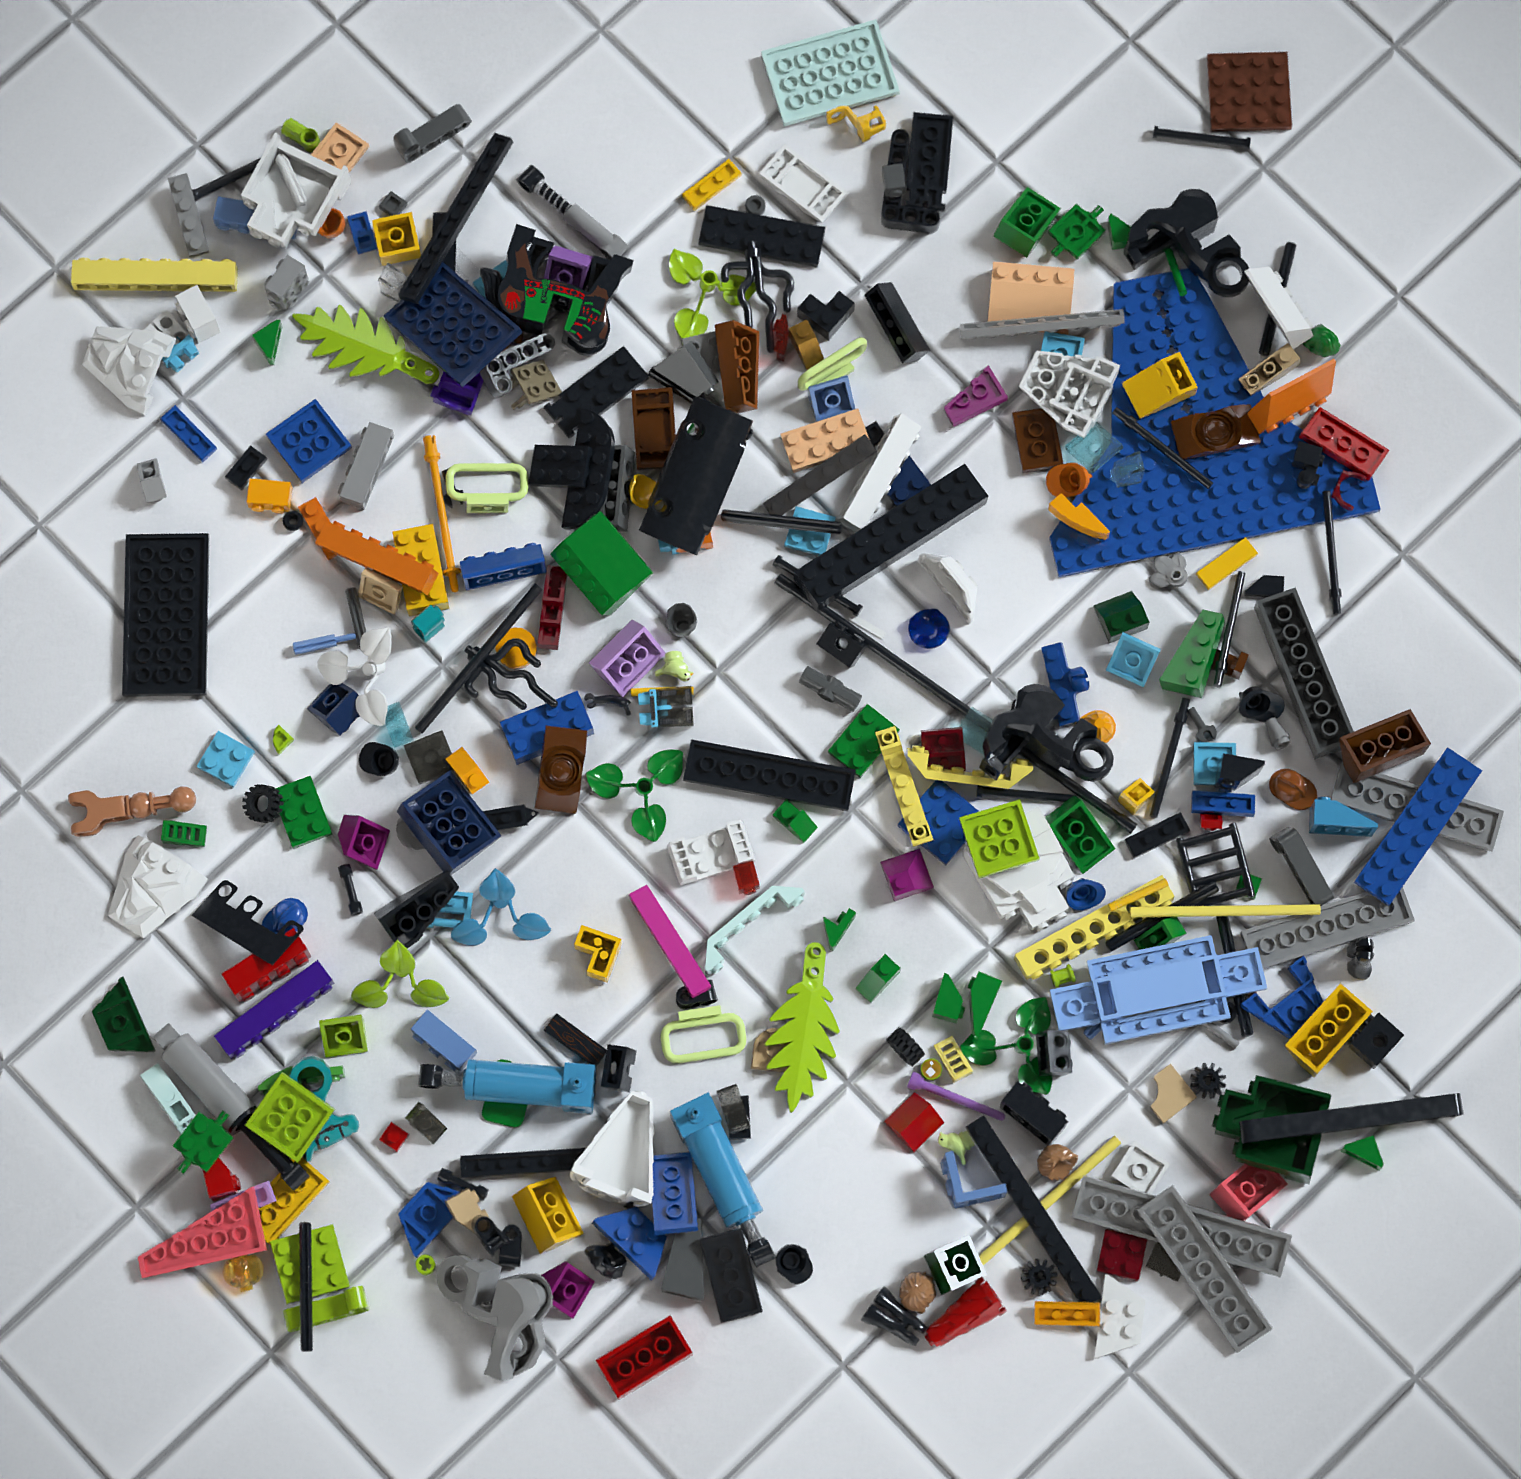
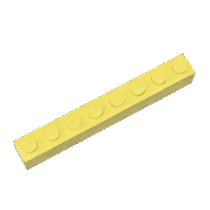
M79 258L78 260H72L71 284L74 290L185 291L198 285L200 291L237 292L238 268L236 262L230 259H222L221 261L180 259V261H172L163 258L159 261H151L147 258H141L139 261H131L128 258H120L119 260Z

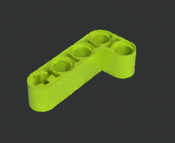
M352 1287L344 1290L342 1294L313 1301L312 1327L370 1310L364 1287ZM300 1305L283 1310L287 1331H299Z

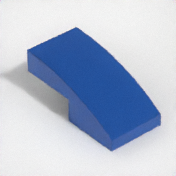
M367 211L347 216L358 255L377 250Z

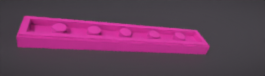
M648 885L630 893L629 898L691 997L694 998L711 989L707 978Z

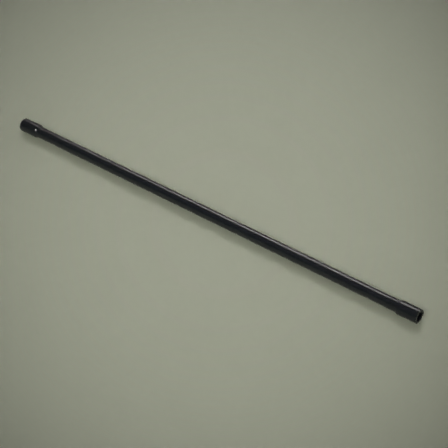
M782 573L777 577L774 582L776 585L815 610L795 582ZM825 606L818 611L819 614L830 622L844 624L848 628L847 632L852 636L854 633L858 634L865 640L864 643L868 645L867 648L986 732L988 731L992 723L829 607ZM1004 734L1002 737L1006 740L1008 734ZM1024 747L1020 751V756L1029 760L1030 763L1113 820L1115 824L1131 834L1138 824L1126 815L1112 808L1060 770L1042 761L1029 749Z

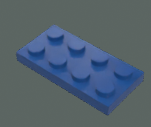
M690 1152L653 1156L652 1206L655 1235L698 1231L693 1164Z

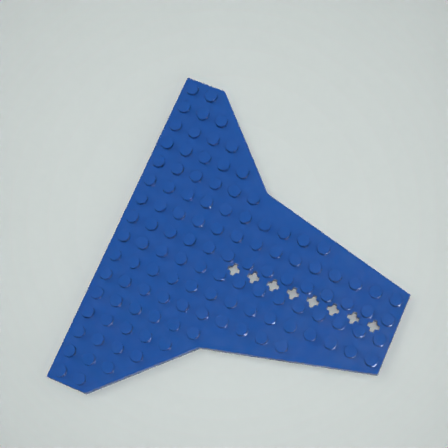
M1189 268L1180 270L1187 290L1185 296L1179 295L1172 272L1116 282L1113 285V310L1123 309L1125 323L1113 327L1112 362L1120 365L1112 389L1111 444L1091 473L1092 478H1090L1088 487L1081 494H1078L1072 502L1075 507L1082 502L1110 531V534L1106 540L1095 538L1069 527L1060 520L1049 538L1058 578L1151 557L1240 541L1245 537L1249 539L1268 533L1325 522L1322 492L1331 491L1332 495L1342 471L1354 472L1322 452L1321 455H1324L1325 458L1322 468H1317L1316 474H1320L1317 486L1312 485L1307 489L1300 488L1296 480L1299 473L1303 470L1291 466L1299 441L1307 442L1299 438L1303 429L1291 422L1285 425L1282 422L1271 433L1265 431L1259 434L1261 443L1258 445L1185 460L1213 482V485L1208 490L1138 433L1125 427L1124 422L1112 414L1114 409L1118 407L1129 417L1133 416L1138 420V424L1179 455L1171 421L1195 413L1216 411L1228 406L1251 404V408H1253L1264 398L1261 391L1251 396L1240 383L1239 378L1248 373L1249 369L1202 282ZM1155 291L1163 293L1161 299L1153 297L1152 294H1155ZM1160 310L1167 311L1168 314H1166V318H1162V316H1158L1157 313H1159ZM1165 329H1169L1173 333L1170 334V337H1167L1162 332ZM1173 347L1177 352L1181 353L1198 387L1196 394L1139 419L1122 383L1161 359L1170 356L1171 353L1166 351ZM1184 404L1192 408L1189 410V413H1186L1185 410L1181 411ZM1350 477L1341 482V498L1344 502L1354 507L1352 511L1341 507L1331 498L1333 520L1380 512L1381 510L1372 477L1369 481Z

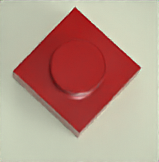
M1200 814L1201 828L1208 831L1222 829V815Z
M391 1122L379 1140L398 1152L408 1138L409 1133Z

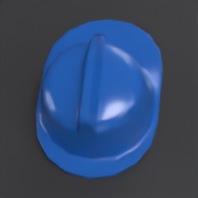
M284 899L267 913L263 919L262 926L276 934L289 920H294L303 926L308 917L307 908L299 899ZM295 925L288 926L285 929V933L292 928L297 932L298 928Z

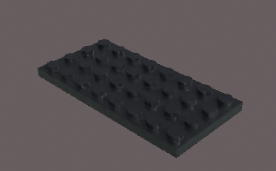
M209 533L126 534L123 697L207 696Z

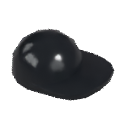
M369 742L361 749L359 765L366 773L387 776L396 771L399 765V756L396 750L388 745Z

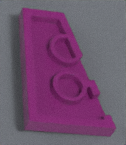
M987 365L983 372L977 378L975 377L964 391H960L944 407V412L953 427L1008 401V396L989 365Z

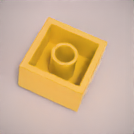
M412 212L372 220L382 266L420 258L421 252Z

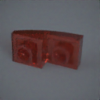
M782 314L780 320L776 319L773 331H776L775 339H778L774 348V352H777L776 359L784 362L788 348V321L786 315Z

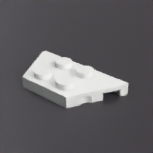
M1106 1274L1104 1275L1100 1326H1098L1094 1358H1100L1139 1345L1141 1342L1146 1300Z

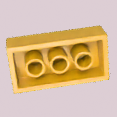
M433 524L392 531L395 548L398 549L397 553L404 555L405 552L416 557L415 561L422 563L424 560L434 565L433 569L439 573L428 596L402 584L408 616L420 614L429 605H432V607L437 606L440 610L450 609Z

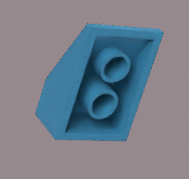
M1318 797L1309 809V833L1372 837L1378 828V823L1336 800H1331L1329 797Z

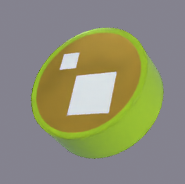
M927 1059L922 1063L921 1075L923 1078L934 1081L940 1077L942 1066L938 1060Z

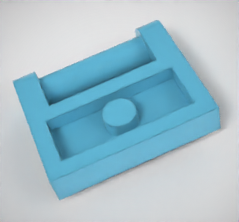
M456 891L440 912L463 914V920L471 919L473 893ZM435 918L433 923L427 928H434V926L454 928L463 920Z

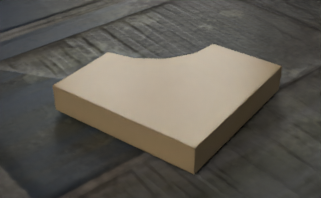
M1171 1063L1153 1077L1157 1084L1158 1094L1150 1108L1163 1124L1197 1098Z

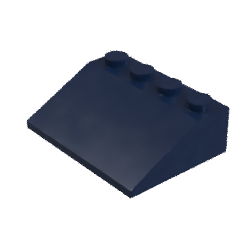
M451 770L405 800L396 811L443 872L448 870L451 875L501 837V834Z

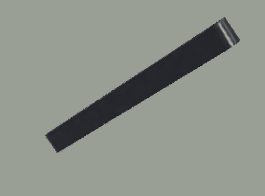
M1454 1093L1240 1121L1239 1127L1242 1143H1253L1464 1115L1461 1094Z

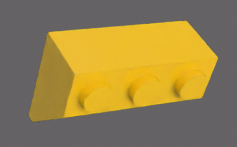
M556 1176L527 1185L512 1196L540 1254L553 1250L584 1234Z

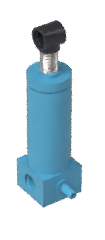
M468 1059L467 1068L464 1071L444 1070L439 1065L421 1064L418 1086L427 1089H439L442 1085L460 1086L465 1090V1100L475 1099L478 1101L562 1107L563 1112L593 1114L597 1071L593 1064L565 1062L564 1067Z
M709 1092L670 1110V1117L683 1144L686 1143L726 1228L734 1226L742 1228L748 1243L747 1250L756 1268L775 1259V1254L768 1240L760 1235L761 1233L754 1221L756 1216L763 1211V1208L722 1126L721 1116Z

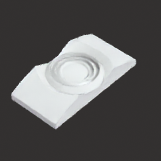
M786 144L782 146L759 173L776 192L790 199L805 214L821 223L848 194L845 189Z

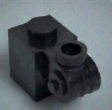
M1299 441L1291 467L1303 470L1299 473L1296 483L1300 488L1307 489L1312 485L1317 486L1320 474H1316L1317 468H1322L1325 456L1321 455L1322 447Z

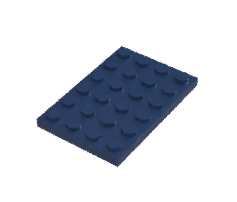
M443 262L418 304L401 299L383 316L391 326L461 387H464L522 333L521 329Z

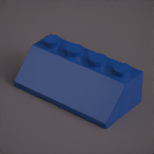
M536 543L526 544L523 548L519 549L510 547L500 553L488 552L484 556L477 558L469 556L464 558L463 561H459L466 590L546 573L541 544L536 545Z

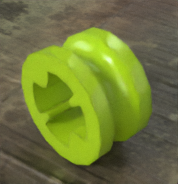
M421 1255L416 1260V1268L422 1275H430L435 1270L436 1264L431 1256ZM425 1259H428L431 1268L429 1270L426 1268V1271H424L420 1262L422 1260L425 1262Z

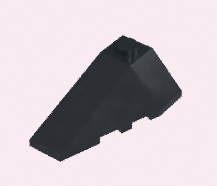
M448 870L392 900L374 914L393 942L398 940L408 949L420 940L423 932L433 923L436 915L450 901L459 889V886Z

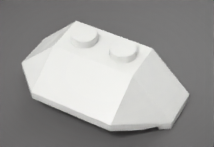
M920 554L918 562L968 624H971L973 622L977 594V583L971 576L967 577L963 572L964 567L958 560L954 561L950 556Z

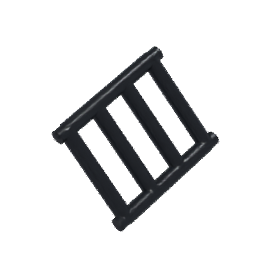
M1235 822L1229 824V827L1188 839L1183 837L1176 839L1189 893L1194 892L1198 887L1204 886L1211 881L1216 883L1241 875L1245 886L1241 889L1208 897L1194 906H1211L1243 896H1248V898L1255 896L1240 834ZM1231 835L1233 848L1189 859L1187 847ZM1237 856L1238 868L1194 879L1192 867Z

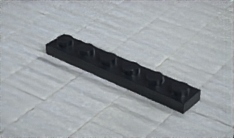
M864 434L763 503L769 514L784 515L875 453L876 449L866 434Z
M586 1148L460 1156L461 1178L567 1172L572 1170L573 1164Z

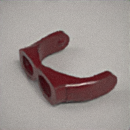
M1343 470L1331 498L1341 507L1352 511L1354 507L1344 502L1341 498L1340 484L1343 480L1350 477L1366 481L1367 477L1360 473Z

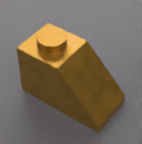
M807 320L789 328L788 337L806 371L824 360L817 338Z

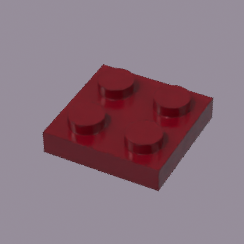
M1105 1229L1096 1272L1139 1281L1148 1239Z

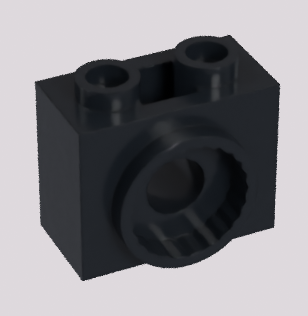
M1379 1012L1375 1017L1371 1014L1364 1021L1363 1024L1366 1027L1361 1032L1356 1030L1349 1038L1352 1042L1348 1046L1373 1069L1377 1067L1404 1036L1399 1029ZM1373 1038H1380L1383 1042V1046H1375L1373 1044Z

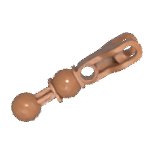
M185 786L175 788L171 795L155 797L153 792H149V794L138 792L132 797L126 795L99 798L88 790L70 793L68 795V802L72 806L87 808L85 819L72 824L71 834L77 837L96 835L107 823L134 819V817L146 818L151 814L155 816L157 815V809L172 807L178 812H187L195 806L196 795L191 788Z

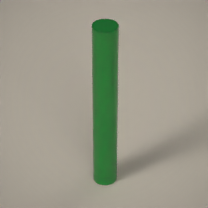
M1168 248L1165 251V255L1179 295L1185 296L1187 290L1173 250Z

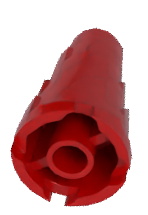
M983 1276L974 1281L975 1283L964 1291L959 1299L948 1307L944 1314L927 1327L928 1329L925 1330L927 1334L924 1337L931 1347L933 1345L941 1347L959 1335L968 1333L974 1328L986 1324L1007 1312L1005 1306H1002L1001 1300L987 1281L984 1282Z

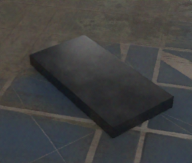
M742 1228L700 1238L721 1323L763 1312Z

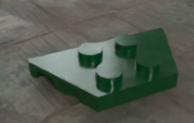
M120 977L118 983L111 991H108L102 1002L98 1003L92 1010L107 1049L109 1051L155 1052V1047L124 977Z

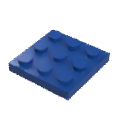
M316 399L266 433V437L301 483L352 449V445Z
M935 780L920 798L933 841L920 845L946 866L966 843L959 817L979 811L941 780ZM902 818L897 826L909 835L904 818Z

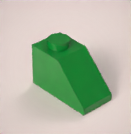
M1170 917L1153 926L1136 938L1134 942L1138 949L1141 950L1174 943L1187 933L1177 917Z
M884 954L861 980L856 990L872 1003L900 973L901 968Z
M944 973L932 1017L957 1024L958 1018H963L966 1007L962 1006L963 999L949 974Z

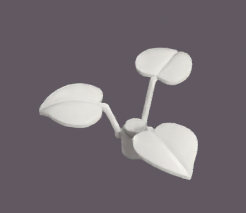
M389 627L369 630L362 635L360 648L362 653L368 656V661L362 665L347 667V655L337 650L324 653L317 661L318 669L323 678L333 685L345 682L348 677L347 671L362 669L366 676L372 677L364 689V695L356 698L355 705L358 714L363 720L377 726L385 725L388 711L387 699L382 692L378 690L369 691L374 681L378 679V675L384 672L385 662L390 656L391 631Z

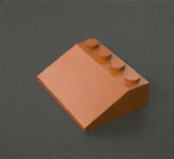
M1335 359L1268 393L1247 413L1258 433L1261 434L1265 431L1271 433L1278 428V424L1283 422L1285 425L1294 420V416L1298 413L1302 416L1311 410V406L1315 405L1317 408L1326 403L1327 400L1325 398L1332 393L1336 366Z

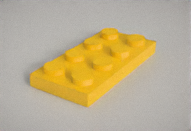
M303 1157L298 1164L310 1177L293 1191L280 1177L281 1173L279 1172L270 1182L277 1201L259 1208L265 1241L269 1245L270 1241L279 1239L329 1184V1180Z

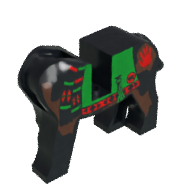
M516 224L507 251V273L504 279L497 270L486 267L480 269L486 299L514 322L521 331L535 335L543 334L551 307H555V310L563 313L568 311L569 314L561 342L581 355H593L600 352L606 346L610 332L607 306L617 293L622 279L631 272L634 260L616 254L613 255L611 260L593 255L587 291L565 282L537 278L538 269L548 258L549 253L554 247V242L535 237V229Z

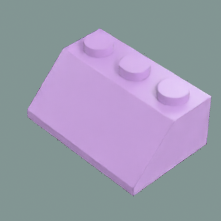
M632 619L589 664L621 697H624L663 658L665 651L645 626Z

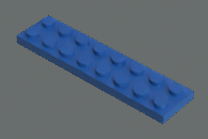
M1447 747L1354 883L1387 906H1390L1482 770Z

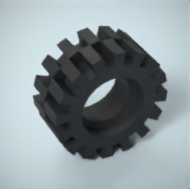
M263 784L254 785L255 787H250V792L246 791L244 794L247 796V799L243 798L242 802H246V805H242V808L247 810L244 812L245 815L255 822H273L274 818L279 817L277 812L282 813L283 809L279 808L280 805L284 806V802L280 801L283 797L278 794L280 791L274 789L275 787ZM261 796H266L268 798V807L265 811L261 812L258 809L257 803Z
M898 1027L886 1039L899 1057L912 1067L925 1055L923 1049L919 1047L920 1045L901 1027Z

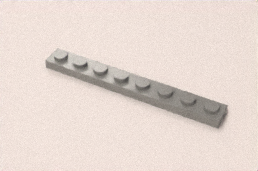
M1123 309L965 323L960 324L961 338L974 340L981 336L995 338L998 335L1016 336L1018 333L1024 332L1027 334H1037L1039 331L1047 330V332L1053 333L1059 331V329L1074 331L1078 330L1079 327L1096 329L1101 325L1117 327L1125 323Z

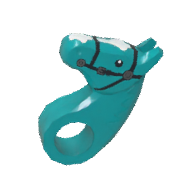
M314 1056L301 1058L293 1065L289 1077L298 1082L297 1077L302 1069L306 1067L318 1068L324 1075L323 1084L318 1089L309 1091L325 1102L332 1084L330 1067L323 1059ZM332 1114L305 1152L306 1161L312 1160L314 1151L327 1148L356 1133L359 1128V1121L354 1114L342 1116Z

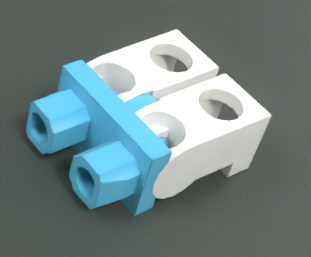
M165 310L153 321L154 326L150 323L143 330H157L176 338L169 358L162 357L161 363L167 369L170 367L178 373L185 366L180 357L186 354L192 360L199 354V351L194 344L193 338Z

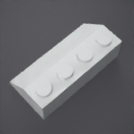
M1270 267L1253 268L1244 271L1253 290L1293 349L1314 336L1311 331L1314 328L1308 317L1305 319L1302 317V308L1298 302L1293 303L1291 300L1293 295L1287 286L1283 288L1281 285L1283 280L1277 271L1273 273Z

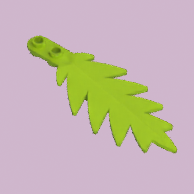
M338 305L334 322L320 307H316L314 316L292 314L294 320L306 328L300 336L301 340L324 339L312 352L313 357L328 355L342 350L328 365L329 369L342 367L362 359L349 373L350 377L370 373L383 367L379 372V376L387 375L397 369L426 384H433L439 379V369L435 365L405 351V342L402 336H399L397 344H395L393 334L383 317L379 318L375 336L371 322L363 308L359 309L355 329L350 316L342 305ZM409 361H412L415 363V365L413 367H409L407 363ZM430 370L433 372V375L427 376L425 373Z
M817 942L810 943L805 949L802 982L793 985L786 991L787 994L797 995L785 1002L769 1019L770 1022L786 1019L792 1020L779 1028L765 1042V1046L790 1043L780 1050L766 1066L768 1070L788 1067L780 1077L774 1090H787V1102L790 1113L795 1110L802 1093L810 1098L814 1095L809 1071L823 1080L827 1079L824 1064L816 1049L832 1059L836 1057L834 1048L822 1026L835 1034L840 1032L833 1013L824 1001L832 1002L833 997L828 989L823 986L826 950L823 945ZM813 949H816L819 955H815ZM811 969H814L817 975H813Z

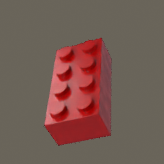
M292 928L291 930L286 932L285 935L288 937H292L297 932L294 928ZM298 936L273 966L258 956L251 954L221 975L239 1003L241 1001L247 1002L260 989L264 991L271 987L274 980L287 977L291 973L290 970L296 966L300 968L307 964L311 955Z
M670 1315L596 1360V1363L616 1397L620 1400L691 1357L693 1352Z

